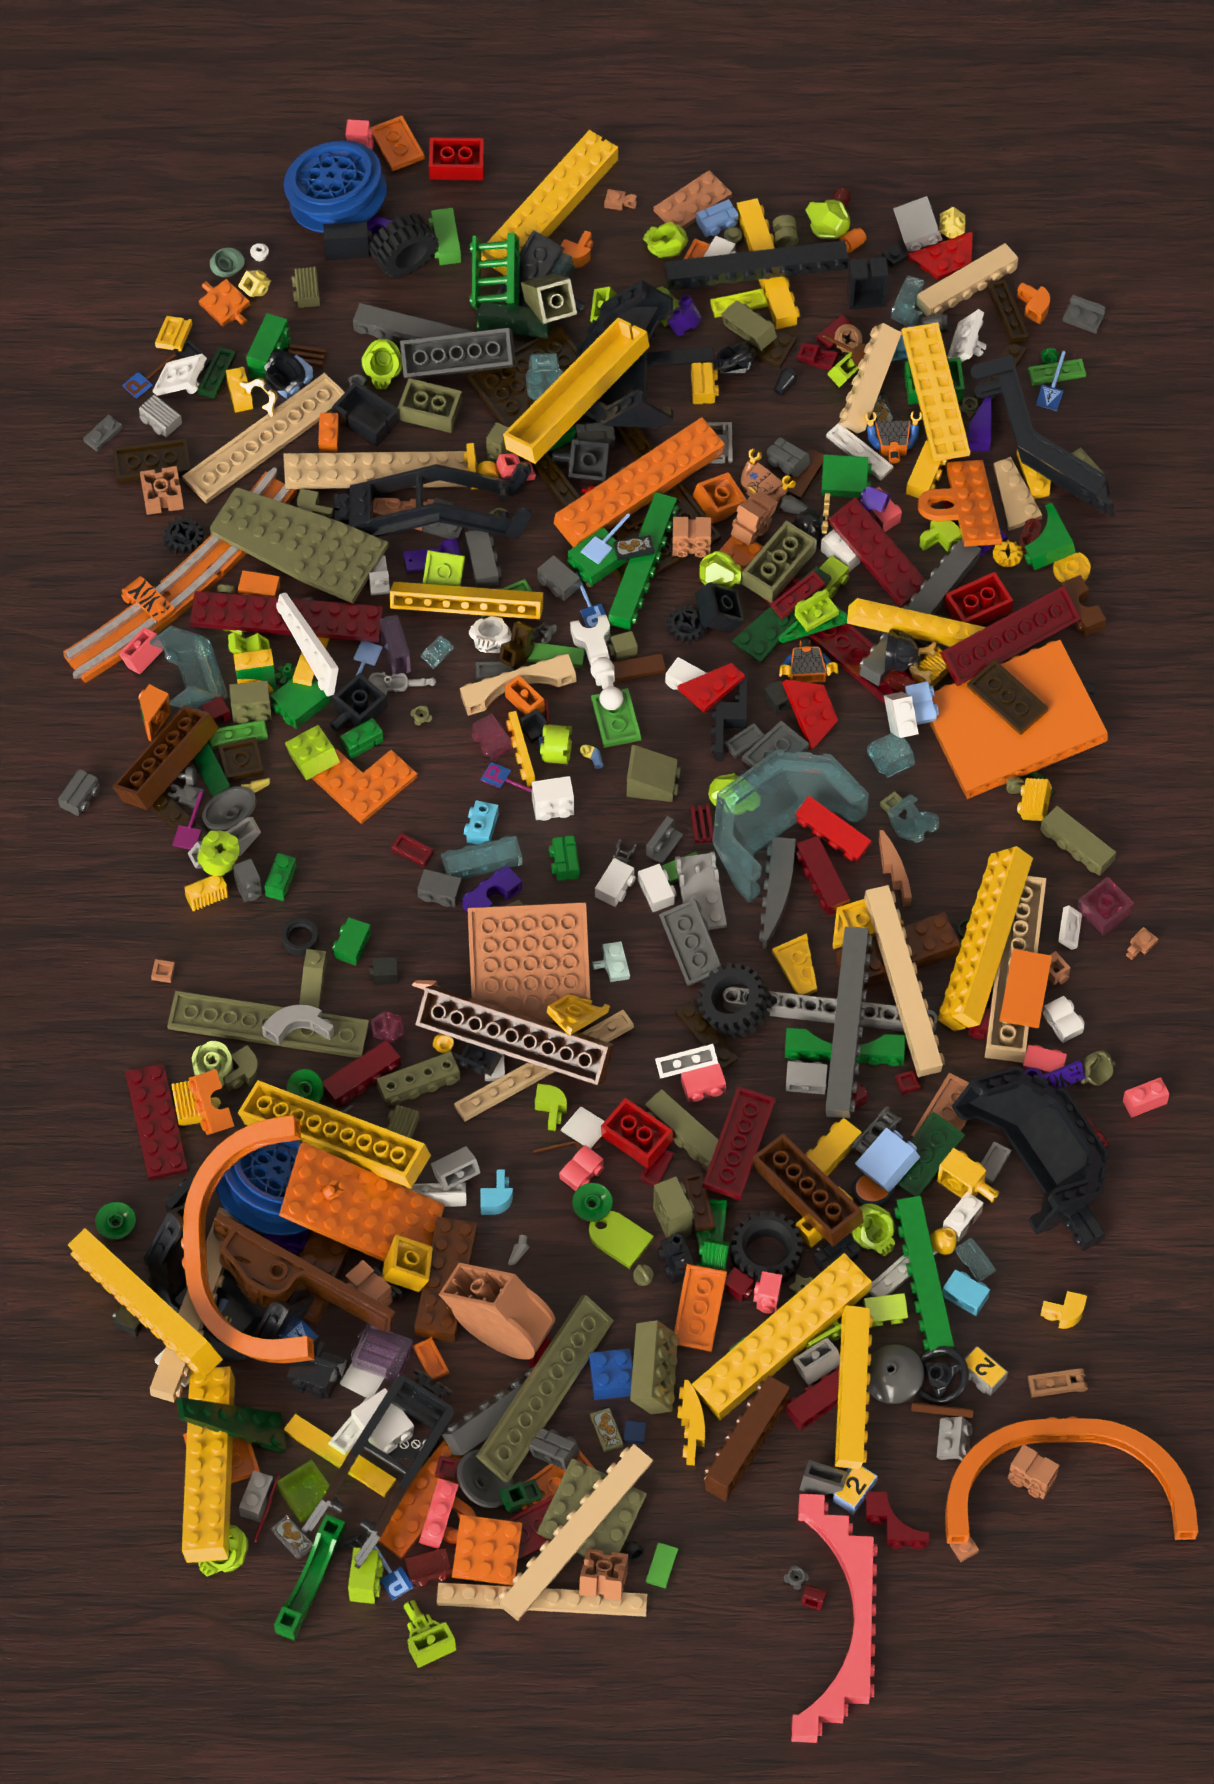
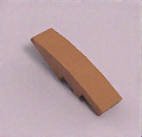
M880 830L879 847L883 874L891 873L893 890H901L903 907L911 906L912 895L903 863L891 840L884 830Z

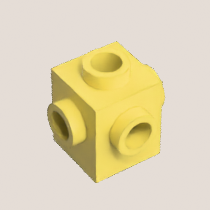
M955 207L940 213L939 231L950 239L965 233V214Z
M261 270L246 271L238 287L251 297L263 296L268 291L271 280Z

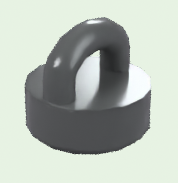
M194 766L186 767L185 773L179 774L178 778L186 779L188 786H194L197 781L196 768Z

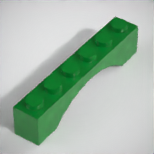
M786 1028L785 1058L791 1060L809 1059L813 1062L827 1060L831 1062L832 1043L821 1040L807 1029ZM885 1034L877 1040L861 1044V1055L857 1056L856 1063H868L870 1065L888 1064L893 1067L903 1065L905 1035Z
M327 1514L325 1515L301 1576L275 1621V1633L295 1641L346 1532L344 1521Z

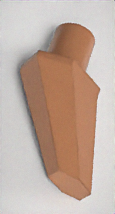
M416 980L412 986L425 990V987L431 985L438 986V982L434 980Z

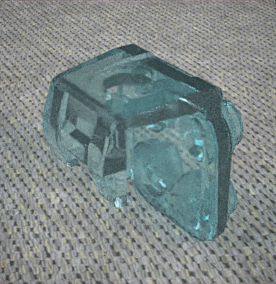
M557 353L530 355L529 370L526 372L527 394L530 399L536 401L563 374L559 368Z
M889 734L870 743L867 747V753L878 771L885 774L887 778L915 765L913 751L904 737L899 738L894 734Z
M909 794L902 801L887 810L891 825L899 837L918 843L924 839V833L927 830L933 832L939 828L940 819L935 813L926 811L920 813L913 804L918 799ZM902 808L907 810L906 820L901 819L898 815L902 812Z

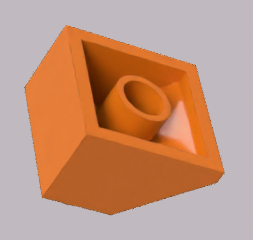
M729 472L697 483L692 495L706 517H711L712 524L726 520L737 511L738 506L742 502L745 503L747 501Z
M149 684L146 689L141 691L139 701L147 737L152 742L172 711L169 694Z

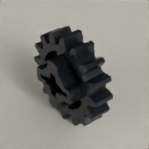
M184 516L181 517V520L175 517V522L168 521V526H164L165 546L168 545L169 551L174 549L175 554L179 551L182 552V555H185V551L191 554L193 548L197 549L198 544L203 543L202 525H198L197 520L192 522V517H189L187 520H185Z
M684 604L682 609L676 607L675 612L671 611L670 617H667L669 635H675V641L681 639L682 644L685 643V640H688L689 644H692L693 639L698 642L699 636L704 637V633L707 631V627L702 626L699 609L696 608L694 610L693 605L686 608Z

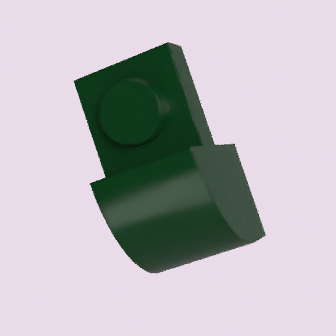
M535 1479L525 1483L518 1482L503 1488L499 1492L508 1513L517 1511L543 1498Z

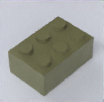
M409 378L398 406L400 421L452 433L462 405V391Z
M677 1177L654 1185L653 1210L666 1238H670L676 1233L683 1234L684 1238L690 1236L693 1227L692 1219H694L692 1211H694V1206L690 1199L687 1200L685 1186L683 1182L679 1183Z

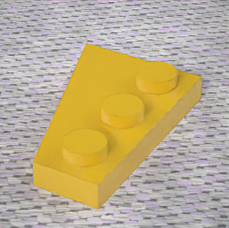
M807 933L772 949L775 959L796 994L808 996L817 992Z

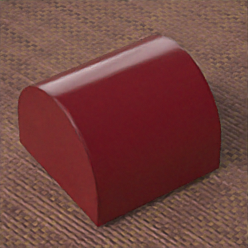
M806 1585L801 1604L821 1610L827 1591Z

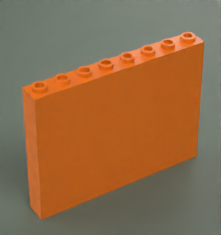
M1061 640L1051 641L1039 649L1034 648L1022 656H1015L1005 663H1000L1048 707V711L1021 735L967 687L969 681L959 686H956L955 683L948 684L934 692L935 697H932L933 704H937L939 715H936V721L929 723L966 799L1001 786L1013 776H1025L1108 741V732Z

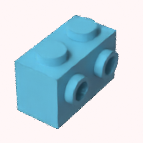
M476 800L474 807H470L469 818L471 819L464 828L467 843L486 847L490 846L499 815L498 805Z

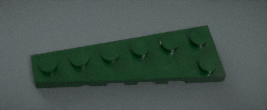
M817 566L806 575L808 576L815 570L826 583V586L832 580L830 575ZM771 607L768 608L732 640V644L760 664H763L780 643L778 641L779 636L798 620L795 617V611L781 620Z
M183 1397L177 1400L179 1420L205 1427L215 1432L222 1431L230 1437H240L245 1442H255L261 1444L263 1448L278 1453H283L287 1450L281 1413Z

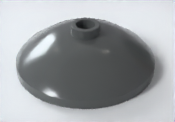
M238 786L229 788L214 796L207 803L202 813L205 825L213 830H228L236 826L253 813L257 804L256 795L250 788Z
M893 1344L879 1348L871 1355L870 1366H867V1373H870V1383L867 1385V1390L872 1397L885 1404H899L908 1401L917 1394L923 1384L924 1366L921 1359L912 1349L903 1345ZM890 1367L895 1368L893 1372H888V1369Z
M480 1450L470 1451L461 1458L457 1466V1479L462 1491L471 1501L482 1507L496 1508L503 1505L499 1492L503 1488L513 1485V1478L509 1482H503L476 1457Z

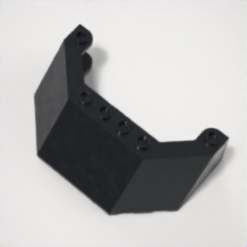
M641 280L605 301L600 307L601 313L597 320L593 319L586 331L589 334L584 343L580 342L577 347V359L617 318L631 323V326L635 325L647 331L648 340H650L659 322L672 314L673 298ZM647 350L584 413L604 426L661 428L674 420L672 408L665 406L659 409L647 402Z
M1015 1066L973 1078L951 1107L958 1117L963 1120L977 1118L1003 1131L1044 1193L1041 1212L1033 1214L1029 1219L1032 1229L1036 1234L1052 1230L1102 1195V1184L1106 1175L1107 1167L1105 1166L1109 1152L1066 1089L1060 1086L1055 1088L1049 1085L1047 1080L1037 1075L1032 1077L1023 1073L1024 1069Z
M185 1204L168 1211L144 1256L145 1266L148 1265L150 1277L148 1279L151 1289L177 1313L180 1311L188 1290L186 1274L182 1265L184 1250L181 1246ZM226 1270L223 1273V1276H225L221 1288L218 1287L216 1292L218 1294L217 1307H219L221 1298L228 1300L222 1315L224 1317L228 1316L227 1321L233 1327L246 1335L270 1340L283 1339L307 1314L315 1299L306 1290H299L294 1293L288 1303L278 1300L270 1304L268 1308L259 1303L254 1304L242 1293L237 1286L238 1283L235 1278ZM204 1324L202 1328L204 1330L203 1337L223 1359L220 1363L251 1358L224 1344Z

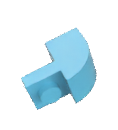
M497 1170V1188H481V1215L500 1214L510 1207L513 1200V1188H509V1177H505V1170Z

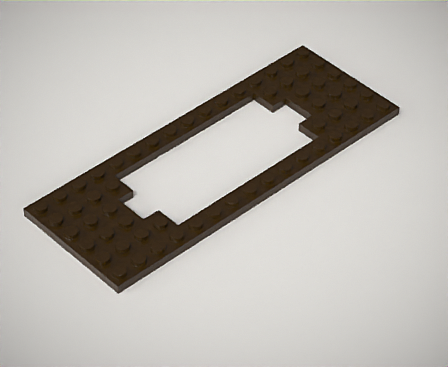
M561 326L515 349L516 367L476 371L467 375L468 382L500 424L510 428L577 360V347ZM614 426V430L637 460L654 449L638 427ZM547 452L536 464L531 462L532 467L563 508L580 498L579 494ZM681 483L663 493L664 495L677 498L679 511L676 517H688L689 520H696V517H706ZM651 502L646 505L648 509L650 508ZM646 517L631 525H628L625 521L612 537L616 541L638 537ZM711 523V545L721 540V535ZM614 527L609 529L608 532L610 533L614 529ZM673 527L671 532H667L666 546L660 550L662 555L660 562H656L654 566L656 567L654 577L695 555L688 554L686 557L673 556ZM627 559L626 563L612 572L620 583L630 559Z

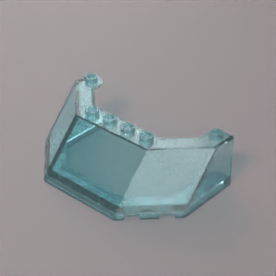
M775 750L717 793L713 845L735 888L749 903L760 894V886L756 880L760 878L762 869L761 865L753 858L754 854L770 843L772 837H778L797 823L795 813L808 796L815 799L831 812L840 813L850 823H857L867 816L869 793L831 754L812 755L811 752L796 751V753L784 752V750Z

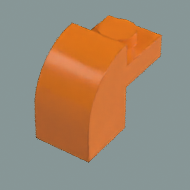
M585 230L578 244L564 239L561 246L565 249L557 263L569 268L585 266L591 260L592 233Z
M1022 282L1018 287L1017 298L1027 303L1025 317L1040 325L1048 314L1050 295L1043 286L1037 291L1032 286Z

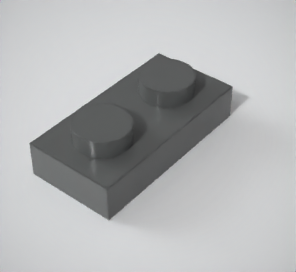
M108 414L83 438L84 442L98 452L123 429L122 424Z

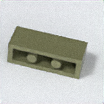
M736 300L721 313L724 325L761 351L777 338L774 324L769 320L763 319L758 312L755 313L750 310L746 304H741Z

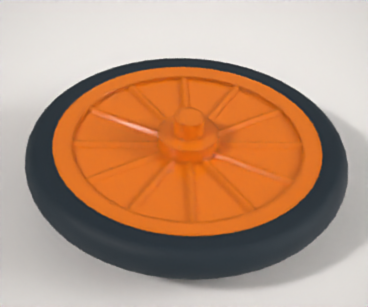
M864 1173L856 1178L852 1187L853 1195L861 1204L871 1203L878 1206L890 1200L895 1190L894 1187L888 1193Z

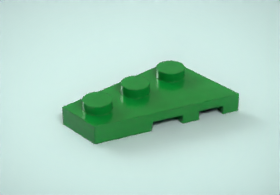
M709 1199L716 1229L696 1233L699 1248L701 1243H705L706 1238L724 1241L727 1200Z

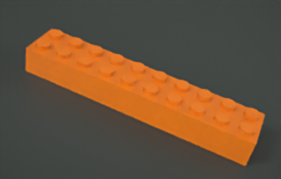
M701 417L557 512L553 524L572 547H575L602 527L608 531L617 525L627 513L632 515L650 503L655 492L665 493L721 456L725 444Z

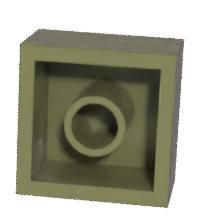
M268 681L229 685L233 723L244 724L252 721L272 720Z

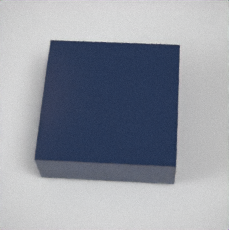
M626 1421L624 1442L644 1444L646 1422Z

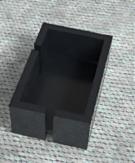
M886 257L869 258V261L860 258L849 260L847 283L849 310L886 307L889 276Z
M356 381L332 406L333 413H338L341 424L346 427L349 424V429L375 446H378L387 436V431L390 433L400 422L398 408Z

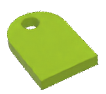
M610 1211L602 1220L590 1222L589 1236L592 1243L628 1269L632 1268L654 1240L653 1235L615 1211ZM602 1221L607 1226L604 1229H598L595 1225Z

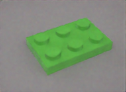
M628 688L620 690L624 700L622 705L615 710L603 708L599 701L600 694L591 695L604 748L641 741V734Z

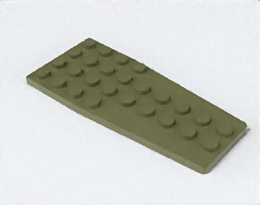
M241 488L234 489L210 526V532L213 536L303 583L350 603H354L369 579V573L374 571L389 547L387 541L337 520Z

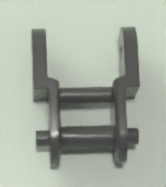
M544 621L539 627L533 629L531 639L535 640L538 636L544 634L545 638H542L541 641L543 644H547L556 632L557 626L555 624L549 626L548 622Z
M619 839L616 845V854L613 855V858L628 864L631 862L629 860L630 857H634L637 844H634L632 850L626 852L620 850L622 839ZM619 853H623L628 856L627 858H624L619 856Z

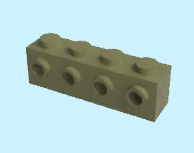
M1058 806L1042 820L1040 828L1042 833L1046 837L1053 839L1061 849L1071 853L1075 860L1085 864L1090 872L1100 876L1115 861L1116 851Z
M450 1051L377 1078V1087L385 1106H396L409 1098L415 1099L423 1093L434 1092L439 1087L455 1084L460 1080V1071Z

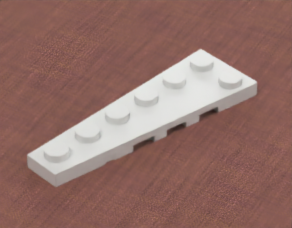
M286 592L279 594L277 610L282 615L318 679L319 688L324 690L327 696L334 695L338 666Z

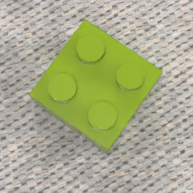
M319 725L285 742L292 760L306 781L340 763L334 747Z
M354 1548L348 1585L350 1601L375 1604L376 1597H380L381 1585L379 1577L383 1576V1558L379 1557V1550L372 1549L358 1569L354 1567L357 1562L354 1558L361 1548Z

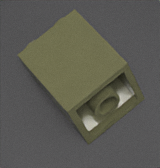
M554 273L521 282L524 300L543 324L577 314L570 278Z
M632 745L627 775V797L673 802V795L678 793V784H675L676 778H680L681 767H677L678 759Z

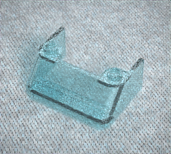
M169 626L150 641V645L164 649L167 661L178 665L186 688L169 701L170 705L179 708L186 705L200 709L201 705L220 696L223 700L227 699L228 694L212 646L207 638L174 626Z

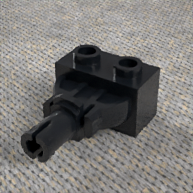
M676 1233L670 1238L660 1240V1248L657 1249L660 1260H664L666 1265L664 1266L666 1278H670L672 1284L684 1281L687 1264L694 1265L684 1235Z

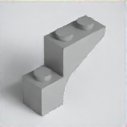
M253 817L245 818L239 824L226 831L237 837L240 847L239 856L244 853L261 833ZM198 841L188 852L196 869L203 868L197 860L202 841Z

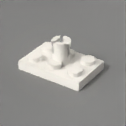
M978 309L958 322L947 358H960L962 363L966 359H970L973 353L978 357L984 353L981 349L985 350L986 344L980 342L977 335L983 324L984 312Z
M198 354L167 362L152 392L157 396L186 389L189 394L195 393L200 386L197 377L203 370L207 358L203 354Z

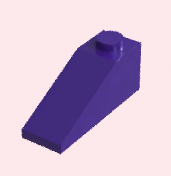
M991 397L984 399L968 426V432H965L970 451H990Z

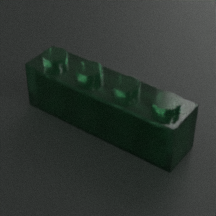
M482 302L476 313L478 330L510 328L513 334L548 338L553 328V321L543 324L533 310L526 307Z

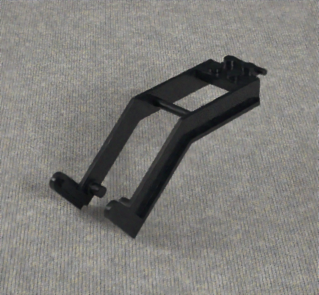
M1013 355L974 365L970 372L975 380L995 375L999 377V379L978 384L975 387V395L979 399H985L1002 394L1021 463L1073 494L1085 504L1092 506L1101 514L1105 515V513H1108L1113 517L1115 511L1113 500L1108 499L1110 495L1108 477L1034 431Z
M528 463L517 464L510 478L506 480L435 464L350 485L349 495L346 493L334 495V520L375 537L441 522L519 539L532 517V511L529 508H519L514 517L510 519L508 518L507 511H501L499 516L437 502L423 506V484L439 480L495 492L499 494L500 500L505 501L508 499V496L514 497L515 494L518 495L531 472V466ZM416 486V508L373 518L374 496Z
M418 1368L413 1372L418 1375L414 1382L404 1375L396 1377L348 1453L326 1493L300 1531L303 1534L307 1530L312 1532L327 1508L330 1510L334 1509L338 1513L342 1511L345 1504L338 1500L339 1497L336 1496V1493L362 1449H365L393 1467L404 1476L389 1498L377 1522H372L364 1517L359 1525L367 1531L366 1533L369 1536L354 1558L357 1561L354 1567L358 1569L381 1538L406 1490L454 1415L453 1407L442 1400L445 1393L450 1396L453 1391L436 1381L434 1386H431L429 1383L432 1377ZM391 1403L432 1429L409 1468L368 1442V1439Z

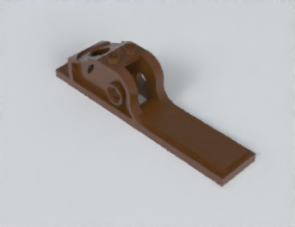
M218 1212L215 1216L213 1234H215L216 1238L223 1241L220 1246L219 1262L226 1271L229 1270L237 1281V1286L251 1303H259L268 1308L270 1304L278 1300L288 1303L295 1292L301 1289H308L383 1332L385 1330L390 1332L395 1317V1311L225 1215Z

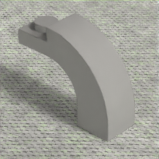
M386 555L382 556L374 571L369 573L371 596L390 594Z
M292 1005L275 1012L262 1026V1032L264 1037L280 1045L291 1031L299 1028L311 1029L331 1040L334 1036V1026L329 1020L322 1019V1010L309 1005Z

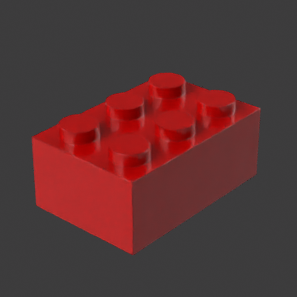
M430 138L429 180H483L484 138Z
M993 572L946 593L944 606L953 620L982 626L1011 613L1014 600L997 574Z
M627 1098L619 1104L601 1125V1136L647 1169H650L673 1142L672 1129Z

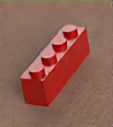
M810 796L807 797L795 813L796 822L804 828L808 826L813 830V835L818 836L819 839L822 837L828 841L827 844L832 849L841 850L844 853L843 856L851 862L854 860L858 863L871 846L870 839Z

